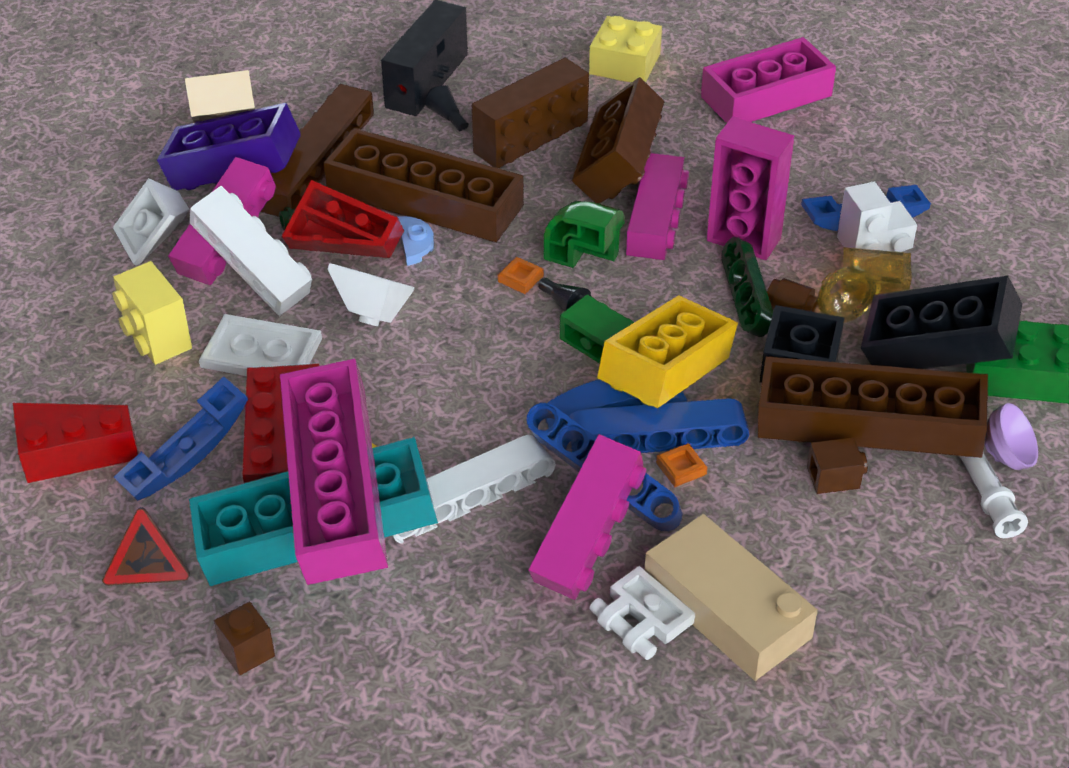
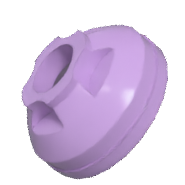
M1010 403L994 409L987 423L984 443L987 452L994 457L996 462H1001L1014 470L1027 469L1034 466L1038 459V445L1035 433L1027 417L1017 406Z

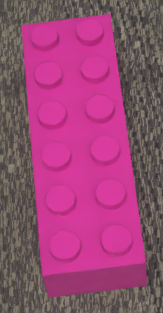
M356 359L280 374L295 556L307 585L388 568L365 388Z

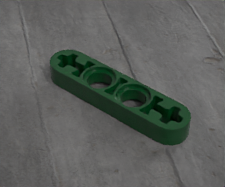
M732 237L724 245L721 260L743 331L759 338L764 337L769 331L773 316L768 293L751 243L738 237Z

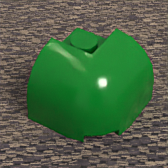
M573 201L564 206L552 217L545 228L544 260L574 268L583 253L614 262L619 254L620 229L625 223L623 211L592 201Z

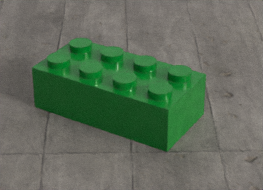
M1019 321L1012 359L966 364V372L988 374V396L1069 404V325Z

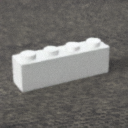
M219 186L190 208V224L276 314L280 316L310 293L312 278L309 270L302 263H296L288 255L289 253L285 245L278 239L274 240L266 232L264 224L258 217H251L244 209L237 195L234 193L229 194L222 186Z

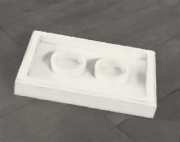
M224 314L199 359L200 368L247 376V368L310 364L322 340L321 331Z

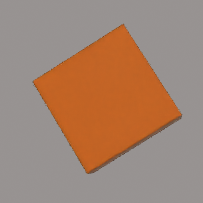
M515 257L498 274V282L526 294L544 276V268Z
M689 443L661 453L656 457L657 465L674 487L707 475V466Z

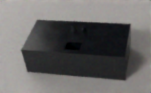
M434 0L381 59L386 109L417 116L426 106L425 100L428 92L436 86L443 85L467 57L466 7Z

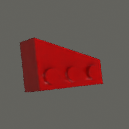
M311 180L281 237L289 249L390 258L404 229L399 218Z
M13 403L18 455L27 483L130 462L138 455L128 405Z

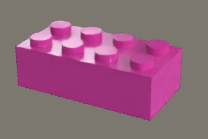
M801 37L703 67L701 98L726 123H728L731 117L753 122L831 97L836 66L808 40Z
M731 117L715 140L707 241L724 246L730 238L738 237L751 243L757 258L768 259L782 236L795 135Z

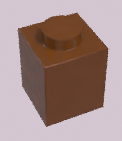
M854 438L810 443L807 469L817 494L860 489L863 474H866L868 471V463L865 453L859 451Z
M250 601L213 620L220 650L239 676L275 657L270 627Z

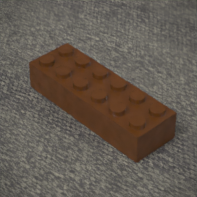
M354 128L324 162L326 187L377 208L421 219L431 224L496 243L524 206L523 175Z
M766 357L758 406V438L810 443L854 438L858 447L982 458L987 431L988 374Z

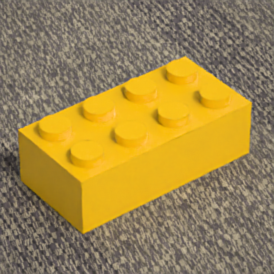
M678 295L605 340L597 378L610 384L615 390L624 391L640 399L645 405L659 408L729 358L738 322Z

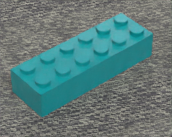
M415 437L373 448L384 538L438 523ZM288 472L189 499L196 557L210 586L298 562L295 556Z

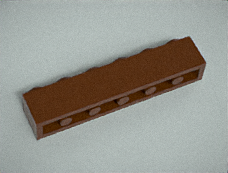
M339 84L332 94L327 96L326 101L313 113L306 125L300 128L301 135L286 167L279 172L271 173L276 189L273 197L266 202L260 212L279 217V211H283L285 207L297 208L310 181L313 180L320 183L325 177L324 162L354 128L362 130L373 117L372 91Z

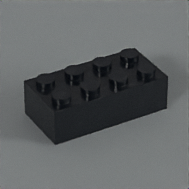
M1008 275L874 295L861 350L871 365L914 369L1012 359L1022 302Z

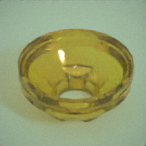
M847 266L829 273L823 279L818 293L817 306L819 311L823 314L845 317L844 323L857 319L872 303L873 296L876 293L874 277L858 266ZM844 279L842 287L838 291L830 293L832 287L838 281Z

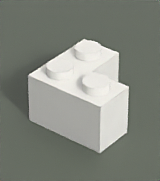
M876 182L845 188L837 238L853 261L865 258L870 259L893 252H903L913 248L917 223L900 201L890 203Z

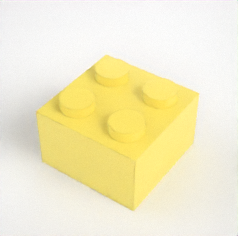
M607 16L590 45L589 74L631 83L641 77L646 82L661 53L662 26L647 21L628 20L621 16Z
M152 261L113 276L116 291L112 295L118 309L122 312L119 324L127 337L130 335L134 337L135 346L141 356L148 355L156 365L192 349L183 299Z

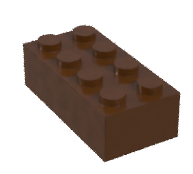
M564 57L472 103L473 153L492 167L500 168L588 122L589 73Z
M641 77L598 106L592 120L572 182L596 203L600 204L608 198L610 200L614 199L624 187L630 183L632 185L636 184L645 174L644 168L647 159L651 155L650 148L657 135L656 129L662 118L661 112L665 101Z

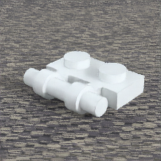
M640 566L610 586V597L615 600L608 605L601 598H597L590 605V611L598 617L597 621L607 631L612 629L623 639L622 643L632 653L638 652L646 660L652 658L657 651V647L648 640L655 635L666 645L694 624L695 612ZM628 613L640 622L635 627L623 618Z

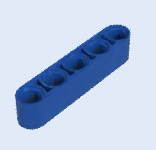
M735 399L665 403L659 408L648 405L583 409L569 416L596 437L600 434L641 453L669 451L687 443L693 449L739 446L747 441L750 435L743 406ZM574 439L570 441L572 452L579 450L584 440Z
M549 403L534 405L529 410L526 420L534 437L539 443L579 472L597 437L554 405ZM543 419H555L553 426L549 429H538V425ZM574 439L584 440L579 450L574 452L566 450L570 441ZM645 473L642 481V490L636 495H629L626 500L629 501L628 509L655 529L672 531L682 521L683 513L678 499L673 492ZM663 503L673 506V511L668 517L658 518L654 515L655 509Z

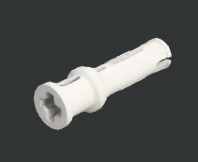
M984 452L982 458L959 456L982 496L981 508L984 513L992 518L995 534L999 538H1010L1022 533L1028 524L1027 517L1014 504L1015 496L1013 492L1001 485Z

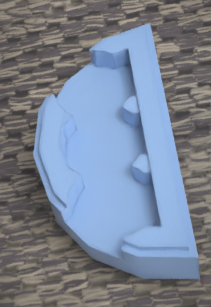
M397 216L404 229L401 242L406 264L409 266L422 261L423 256L434 249V232L421 219L410 216Z

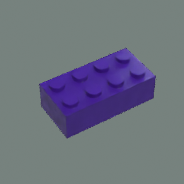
M287 102L177 126L157 158V162L172 189L193 190L200 185L210 183L217 185L235 157L268 167L270 173L281 171L286 167L301 133Z

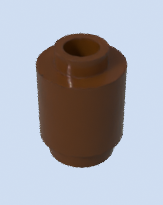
M786 278L782 280L773 279L767 291L773 310L775 305L815 312L819 298L815 296L814 288Z

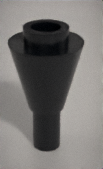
M446 85L432 88L425 100L426 107L451 121L459 132L467 129L469 124L459 113L450 88Z
M542 278L538 285L540 290L552 296L564 312L584 296H591V292L587 288L557 284L548 278Z

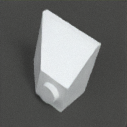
M148 178L113 226L132 263L136 266L140 265L184 220L189 208L178 191Z
M329 263L328 271L348 311L359 314V321L366 324L378 326L380 321L391 323L414 291L412 286L332 263Z

